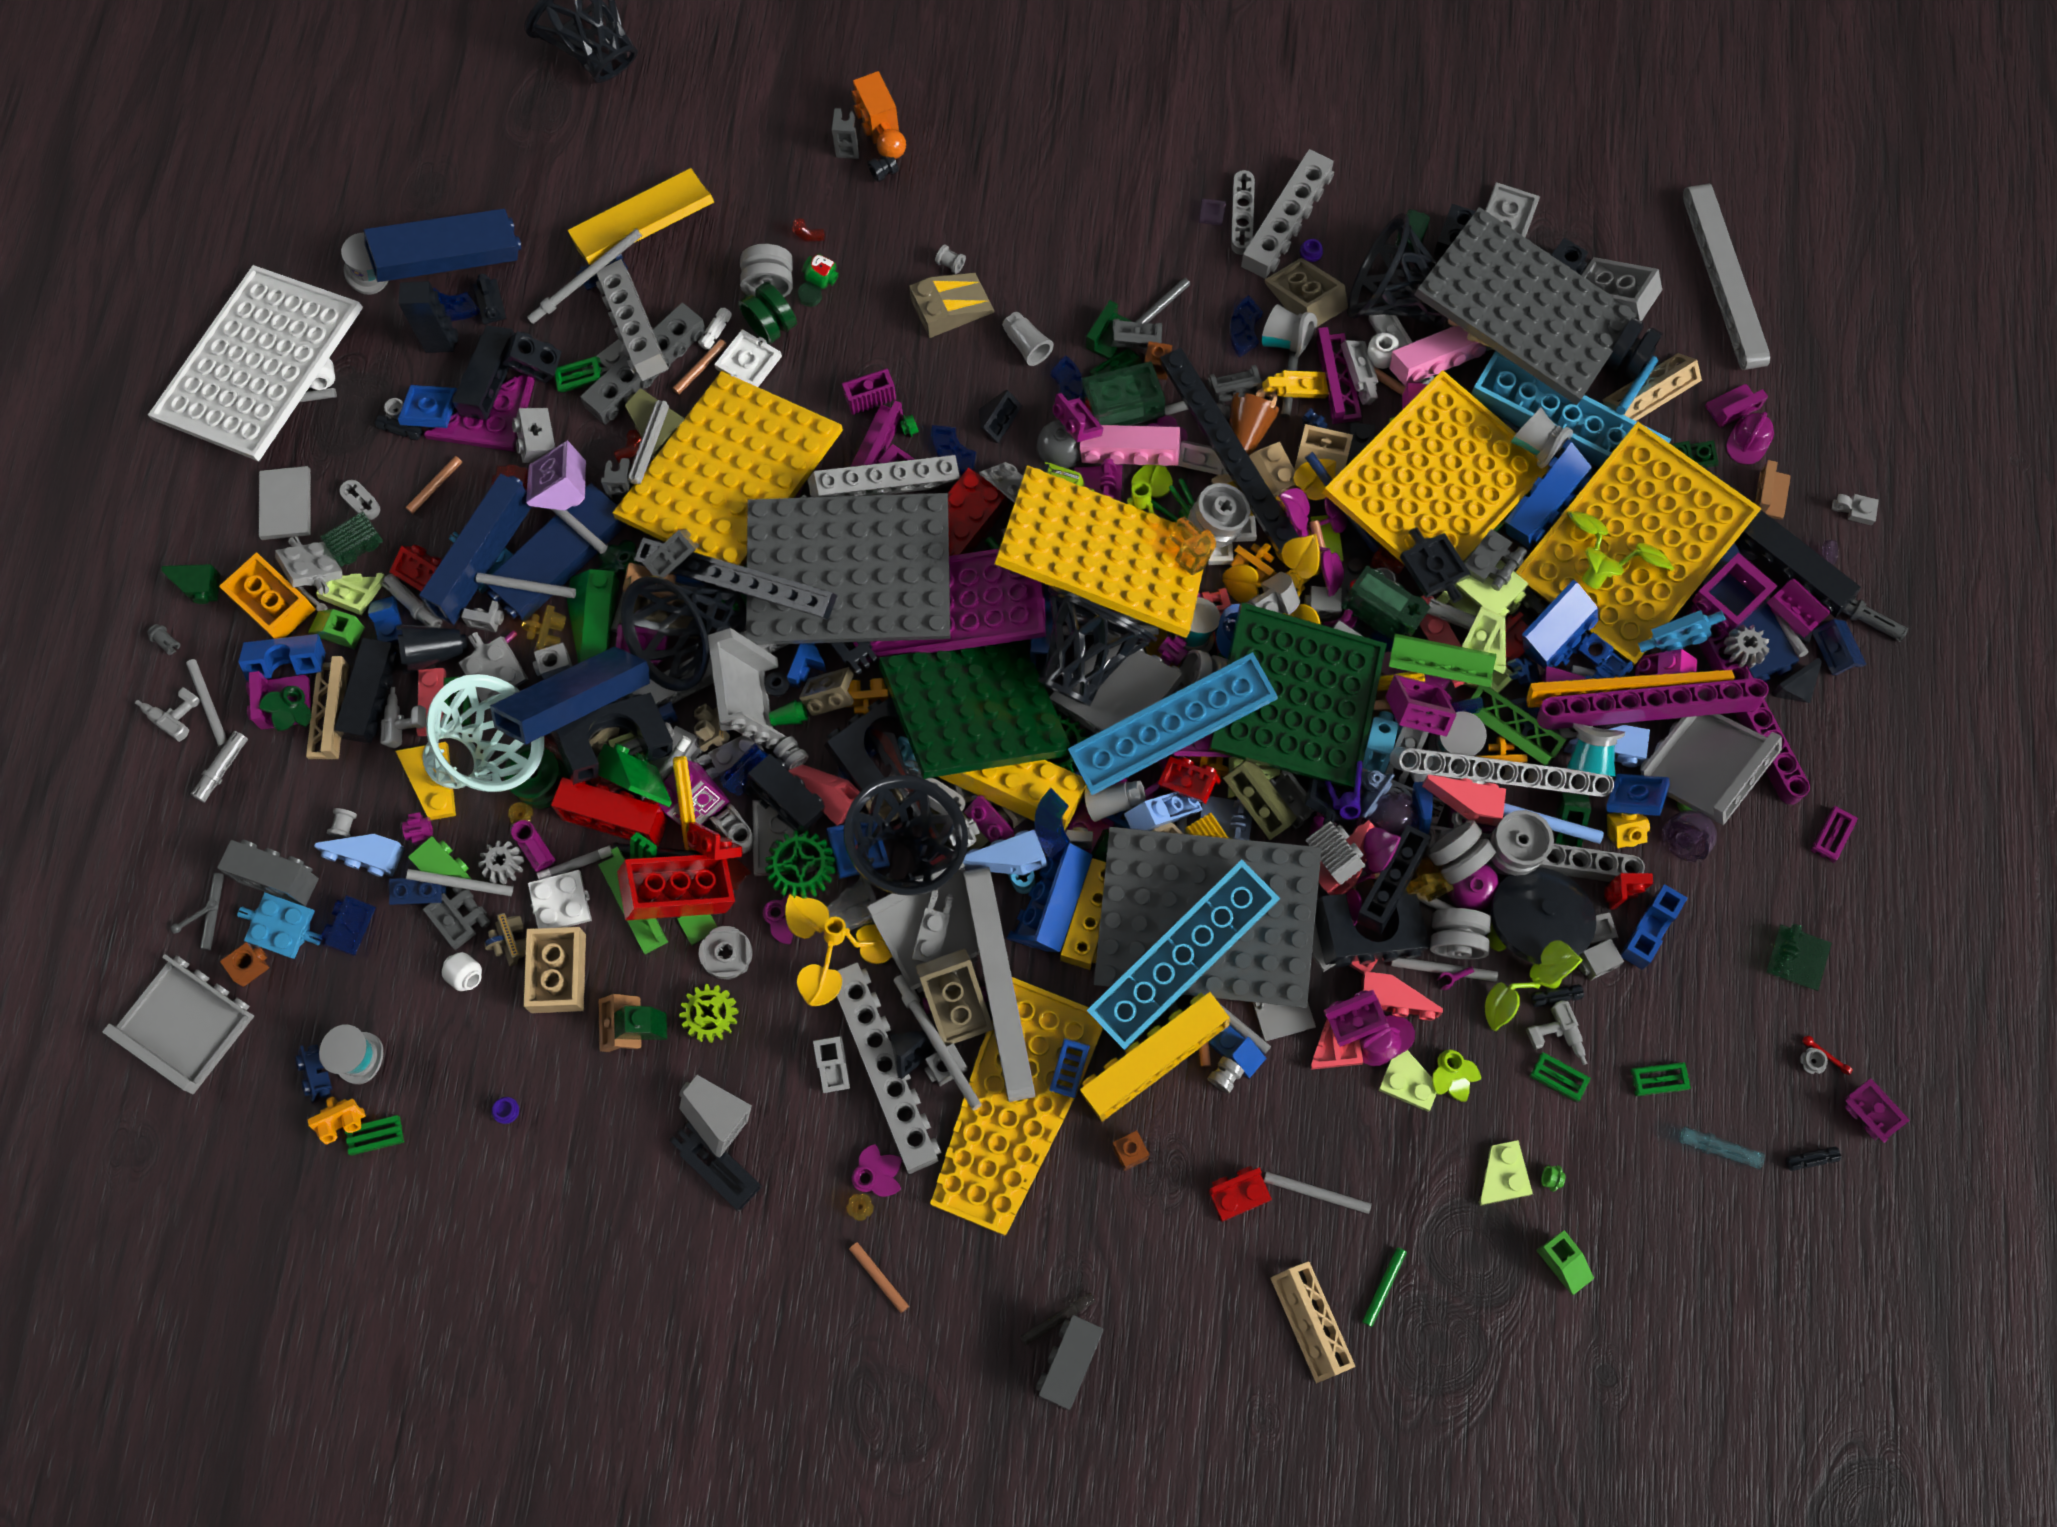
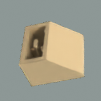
M1305 424L1294 468L1295 472L1299 466L1307 462L1305 456L1313 452L1318 459L1336 461V477L1346 467L1353 435Z

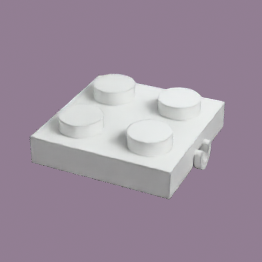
M742 329L714 365L716 370L720 372L723 371L732 377L734 376L759 387L782 355L780 351L768 345L764 338H756Z
M575 870L528 883L532 899V913L535 914L538 928H563L592 921L587 900H590L588 891L584 889L581 871Z

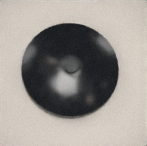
M1538 867L1526 875H1508L1496 889L1490 904L1491 922L1499 939L1515 955L1534 964L1540 965L1542 963L1541 954L1552 941L1560 940L1565 942L1578 956H1581L1595 935L1596 914L1591 900L1575 881L1551 869Z

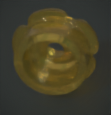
M517 802L509 808L508 817H510L511 824L514 825L520 820L531 822V816H533L531 806H527L524 802Z
M866 1194L853 1195L849 1199V1205H847L848 1214L853 1216L855 1220H865L874 1210L871 1198ZM860 1204L863 1205V1208L861 1210L858 1209V1205Z

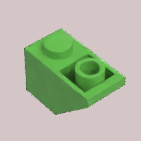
M335 609L318 611L308 634H319L321 639L355 649L365 627L356 616Z
M431 836L408 856L420 871L471 879L466 873L469 869L459 857L454 860L449 855L453 850L443 840L438 843Z
M1565 1230L1556 1234L1536 1250L1572 1296L1594 1279L1583 1253Z

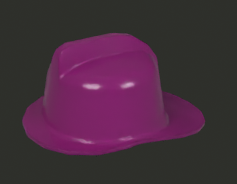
M1767 412L1741 417L1736 423L1726 446L1728 454L1737 463L1744 465L1754 464L1766 453L1774 437L1773 424L1767 417Z
M1393 1015L1386 1016L1390 1027L1360 1039L1363 1063L1370 1066H1380L1404 1053L1412 1046L1415 1040V1030L1406 1018Z

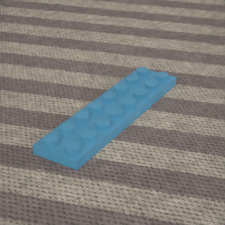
M1252 652L1068 748L1091 795H1094L1277 700L1278 697Z

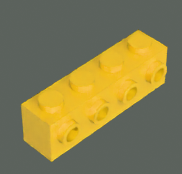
M1094 858L1091 860L1060 961L1091 970L1092 963L1096 964L1106 869V862Z

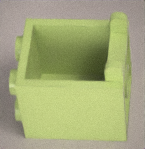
M1500 560L1496 568L1503 569L1506 564ZM1513 571L1508 584L1503 585L1499 591H1496L1491 587L1494 581L1491 577L1488 576L1485 582L1481 583L1474 577L1469 576V578L1455 585L1463 596L1460 601L1453 603L1447 591L1442 592L1437 601L1444 604L1448 603L1450 606L1477 616L1483 606L1506 617L1508 614L1513 615L1521 606L1520 602L1527 595L1524 591L1528 583Z

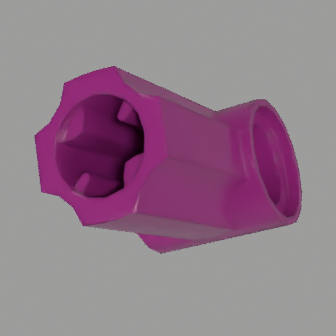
M520 820L513 825L511 835L534 870L539 872L550 867L555 858L536 828L526 820ZM531 830L528 838L520 839L523 831Z

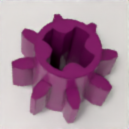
M1168 636L1157 650L1162 654L1160 658L1164 664L1170 666L1173 663L1175 666H1178L1188 653L1184 648L1187 642L1179 636L1175 639Z
M421 812L408 814L409 820L402 822L405 840H412L415 846L426 842L428 836H433L431 820L429 817L424 818Z

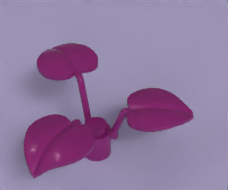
M1292 488L1282 492L1278 497L1286 507L1293 528L1299 537L1308 536L1310 525H1307V515L1310 512V506L1306 494L1299 488ZM1325 497V510L1328 518L1319 521L1320 526L1331 522L1333 531L1341 533L1347 527L1348 518L1337 505ZM1319 546V551L1322 552V570L1328 594L1331 597L1335 595L1343 583L1344 569L1337 553H1331L1329 548Z
M1324 816L1313 817L1309 837L1324 826ZM1379 827L1368 830L1363 844L1364 851L1367 854L1365 856L1367 861L1363 871L1367 875L1358 878L1356 885L1365 880L1374 879L1375 874L1381 873L1387 867L1398 847L1401 837ZM1351 888L1345 894L1352 922L1355 926L1362 907V899L1360 894Z

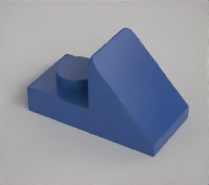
M391 596L370 602L368 616L374 622L377 639L392 644L399 643L398 635L403 633L402 629H396V625L402 624L396 598Z
M802 643L799 645L787 675L790 686L799 689L802 681L805 682L808 678L809 667L826 672L825 664L814 643Z
M1228 1026L1209 1042V1045L1221 1056H1225L1237 1063L1244 1070L1243 1074L1249 1079L1266 1060L1264 1054L1250 1037L1245 1039L1231 1026Z

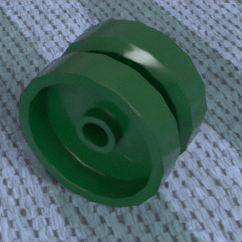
M764 282L757 287L755 296L748 294L738 302L739 309L749 326L759 337L764 338L769 345L780 338V330L788 332L797 325V319L788 302L769 282Z
M531 745L522 747L515 753L528 760ZM544 747L541 762L535 772L525 782L509 791L529 807L537 809L551 807L562 777L569 779V773L564 763L554 753ZM509 758L505 768L517 763ZM516 774L504 776V780H508Z

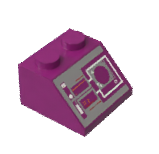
M687 760L695 822L704 826L709 821V818L714 817L730 800L700 764ZM673 773L664 781L672 804L670 807L659 803V806L681 826L675 774Z

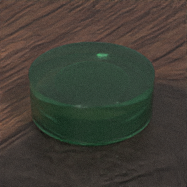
M809 282L802 284L798 290L799 300L805 306H816L822 300L821 288Z

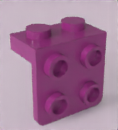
M259 671L249 672V682L246 683L247 694L250 697V705L247 706L248 718L261 730L274 728L271 721L272 713L260 710L259 704L269 692H280L287 686L299 687L305 695L304 703L311 710L310 680L306 675L267 680ZM287 697L290 701L295 702L293 697Z

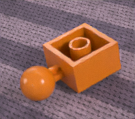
M879 71L853 80L854 91H851L856 104L854 105V110L857 118H862L864 122L862 127L865 135L870 136L874 144L877 143V149L882 156L894 157L895 159L901 157L906 150V140L903 134L899 132L896 106Z

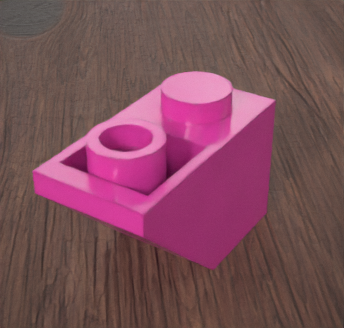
M1683 649L1644 655L1636 663L1635 676L1696 672L1697 659Z

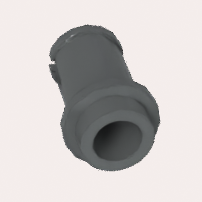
M153 625L147 632L149 640L156 642L168 655L174 654L176 650L173 646L179 649L180 643L166 632L167 628L165 626Z

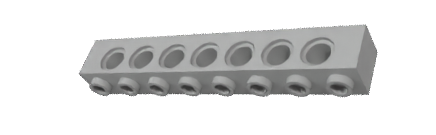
M857 962L838 970L842 977V987L837 998L908 1173L911 1174L939 1162L936 1155L941 1153L936 1139H930L926 1130L931 1127L926 1114L920 1115L916 1107L917 1104L921 1103L915 1088L910 1090L906 1080L911 1079L910 1075H906L903 1079L897 1077L892 1042L886 1033L891 1029L886 1016H879L877 1008L881 1004L876 992L870 993L867 984L871 983L866 968L860 969ZM854 989L863 990V995L855 1000L849 997L850 992ZM869 1012L873 1015L872 1020L866 1024L861 1023L859 1017L863 1013ZM872 1037H881L883 1042L879 1047L872 1048L869 1046V1041ZM888 1060L893 1063L891 1070L888 1072H881L878 1069L882 1061ZM893 1085L903 1087L902 1093L897 1097H892L888 1094L889 1088ZM903 1109L911 1110L913 1112L912 1118L906 1122L900 1121L898 1119L900 1111ZM920 1134L923 1137L922 1143L916 1147L909 1145L908 1139L911 1135Z

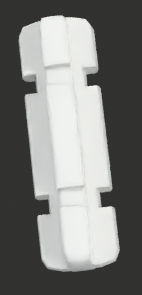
M720 308L716 318H713L705 330V336H701L698 344L703 349H711L715 343L714 339L717 340L725 328V322H728L732 317V313L728 309Z

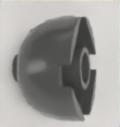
M1060 420L1052 421L1043 427L1037 442L1039 458L1042 461L1044 460V462L1067 469L1074 467L1081 458L1080 442L1075 441L1071 434L1066 431Z

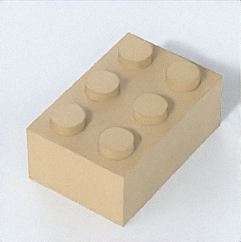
M580 927L527 929L524 1007L530 1013L584 1011L586 934Z

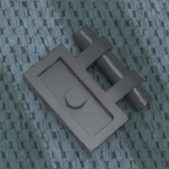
M1490 529L1465 565L1471 573L1470 576L1481 583H1484L1488 576L1494 579L1491 587L1499 591L1503 585L1508 584L1515 568H1519L1524 562L1523 557L1527 551L1523 547H1518L1515 552L1511 553L1508 549L1512 542ZM1500 560L1506 562L1503 569L1496 568Z
M453 887L452 890L456 894L453 899L450 900L443 893L442 903H430L423 910L452 948L456 950L476 935L471 925L478 922L482 928H486L491 924V921L487 918L485 909L482 906L479 907L473 900L474 896L469 889ZM462 905L470 912L465 917L458 911V908Z

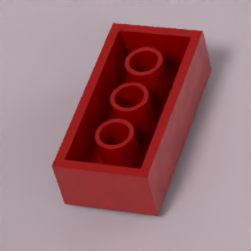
M969 467L948 492L949 556L972 553L1009 506L1006 495Z
M564 777L560 781L551 804L562 821L629 841L637 832L657 845V847L660 845L668 823V819L658 802L648 798H644L643 801L634 798V795L625 791H620L619 794L611 792L610 788L601 784H596L595 787L586 784V781L573 784L571 779Z
M705 855L625 859L617 871L625 920L723 914L735 902L727 859L713 860Z

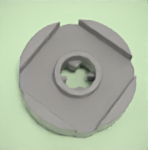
M721 926L710 931V934L706 936L705 940H702L699 947L700 962L707 972L719 979H732L745 973L752 960V946L749 939L744 933L732 926ZM728 946L729 950L733 951L732 955H729L727 959L719 956V951H723L722 948Z

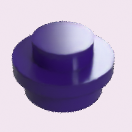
M1308 239L1301 245L1299 252L1304 260L1315 262L1321 259L1323 248L1318 240Z
M510 1097L498 1099L492 1107L493 1118L501 1124L513 1122L519 1115L518 1103Z

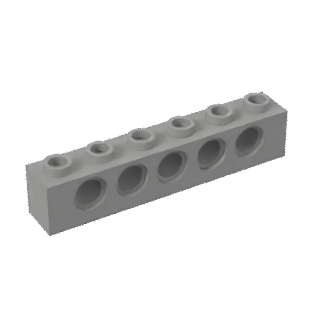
M1308 150L1243 253L1241 267L1265 279L1271 271L1275 272L1280 262L1279 257L1281 254L1285 255L1291 245L1290 239L1292 236L1296 237L1302 227V220L1304 218L1308 219L1310 216L1313 202L1320 200L1324 191L1323 186L1325 183L1329 185L1335 173L1332 171L1333 160L1315 151Z
M622 259L603 267L597 272L599 281L596 284L602 295L605 294L602 299L608 310L611 309L608 315L613 325L618 326L614 330L620 342L624 341L621 344L623 352L627 358H631L627 362L632 373H638L642 381L668 370L669 368L632 278Z
M952 455L814 471L808 478L811 497L872 496L952 487L960 479L956 456Z

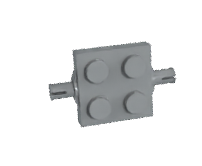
M294 536V538L291 537L288 541L291 547L275 550V558L292 587L314 585L319 594L323 595V592L324 594L329 592L326 582L342 579V570L325 542L302 545L299 538Z
M478 632L468 637L475 650L470 656L459 662L466 675L480 674L493 676L508 682L516 688L529 680L504 637L500 636L488 644L482 642ZM475 687L481 702L491 696L500 694L488 688Z

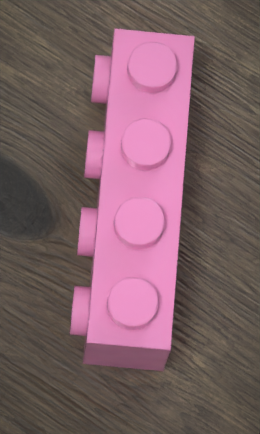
M1453 326L1392 351L1389 369L1406 387L1408 383H1418L1425 378L1439 374L1442 370L1445 371L1471 359L1479 358L1485 354L1487 346L1467 340L1468 332L1464 331L1460 326Z
M1101 425L1104 428L1102 436L1080 442L1082 463H1103L1104 459L1110 458L1115 464L1178 466L1180 427Z

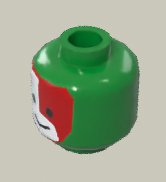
M815 254L813 257L809 256L802 269V272L805 273L804 279L820 289H825L829 284L833 286L839 275L836 272V263L821 254Z

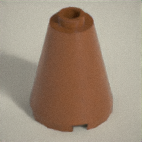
M1235 393L1231 401L1229 425L1250 456L1254 453L1275 420L1279 408L1277 406L1275 409L1271 408L1272 402L1262 397L1245 393L1244 397H1238L1239 393Z

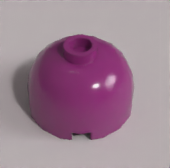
M1485 864L1476 872L1457 883H1446L1445 889L1448 899L1455 907L1481 911L1490 906L1500 883L1494 870Z

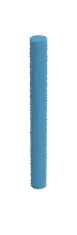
M1652 356L1646 368H1642L1617 407L1616 411L1618 414L1624 415L1656 366L1658 362L1657 357Z

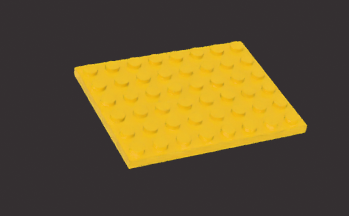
M1442 370L1324 488L1322 493L1400 562H1402L1400 559L1401 553L1413 548L1416 544L1408 533L1415 527H1418L1424 538H1434L1445 533L1464 561L1478 547L1490 529L1493 530L1521 501L1524 495L1532 489L1538 477L1542 478L1547 473L1550 466L1547 464L1544 468H1540L1537 465L1539 459L1534 454L1512 444L1511 440L1516 433Z
M721 371L686 416L685 420L649 464L641 484L633 485L613 511V515L616 519L664 542L678 530L687 529L691 534L689 538L694 543L697 542L699 544V547L694 551L695 553L744 567L747 563L748 499L794 498L843 431L842 425Z
M1637 422L1515 573L1528 583L1527 586L1535 594L1549 604L1554 601L1573 579L1578 582L1598 607V622L1591 630L1587 629L1586 631L1590 634L1594 632L1610 644L1614 652L1628 662L1632 661L1633 666H1635L1645 654V652H1641L1638 643L1652 638L1653 633L1651 629L1667 624L1674 618L1762 508L1640 422ZM1567 512H1583L1600 520L1606 526L1608 534L1602 535L1599 550L1618 563L1636 550L1638 543H1644L1661 551L1675 569L1671 571L1670 569L1653 565L1645 561L1641 556H1634L1622 566L1624 569L1622 575H1612L1611 578L1607 577L1599 589L1590 587L1582 580L1583 575L1590 566L1585 551L1588 547H1595L1597 538L1595 534L1580 529L1571 520L1570 516L1566 515Z
M1027 465L994 564L1047 585L1064 589L1096 604L1187 638L1191 629L1208 545L1201 543L1193 536L1189 528L1179 523L1171 522L1156 514L1148 513L1133 505L1125 504L1110 496L1102 495L1089 490L1087 487L1079 486L1066 481L1064 478L1056 477L1043 472L1041 469Z

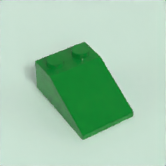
M615 743L614 747L606 744L603 745L597 758L599 776L662 805L671 806L672 802L658 768L649 764L644 755L636 752L634 756L628 754L630 749Z

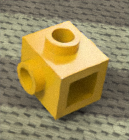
M1615 812L1607 814L1608 838L1617 848L1634 847L1647 842V832L1650 831V823L1646 816Z

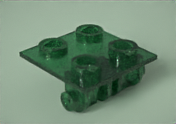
M1780 924L1766 973L1819 991L1832 943L1804 933L1800 925L1792 924L1790 928Z

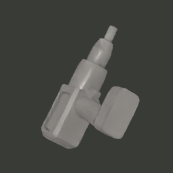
M182 687L178 691V696L184 702L175 710L169 708L167 712H164L139 700L135 702L151 722L180 742L187 737L189 729L178 720L192 707H196L201 700Z
M391 687L387 705L384 709V719L381 720V744L389 748H397L402 744V729L426 727V708L421 705L414 706L411 710V718L404 719V715H400L395 687Z
M1559 1001L1551 1008L1555 1022L1531 1026L1526 1029L1534 1050L1543 1047L1545 1043L1543 1035L1556 1033L1557 1037L1564 1035L1569 1047L1572 1046L1575 1055L1580 1058L1582 1064H1588L1584 1057L1585 1049L1581 1043L1583 1039L1578 1029L1579 1025L1568 1001Z

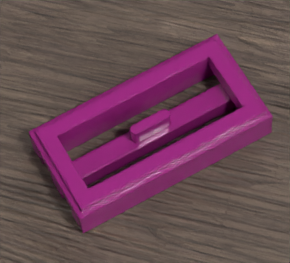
M1833 806L1810 851L1814 853L1819 852L1820 856L1823 858L1828 857L1830 858L1829 861L1835 863L1858 818ZM1836 814L1840 815L1825 846L1822 847L1821 844ZM1846 818L1849 822L1834 852H1831L1829 850Z

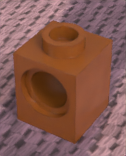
M1148 342L1143 376L1167 380L1168 375L1160 364V357L1172 352V345Z
M247 942L220 961L233 981L242 987L270 968L265 962V959L268 958L265 952L259 946L253 947ZM251 958L250 965L243 968L244 962Z
M1137 1130L1112 1144V1148L1124 1171L1149 1158L1150 1154Z

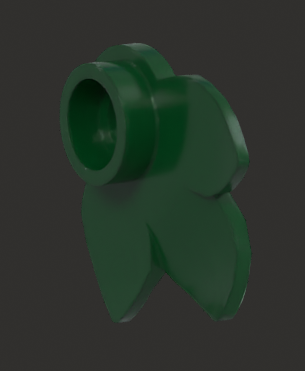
M623 540L618 546L607 545V550L604 553L600 554L598 552V556L603 563L597 570L614 571L615 574L621 571L626 574L629 563L639 565L637 561H634L636 556L635 544L630 540Z
M297 686L284 687L280 692H269L259 704L260 710L272 713L271 721L277 731L289 729L294 722L307 727L311 720V710L304 703L305 695ZM287 697H293L295 702L290 701Z

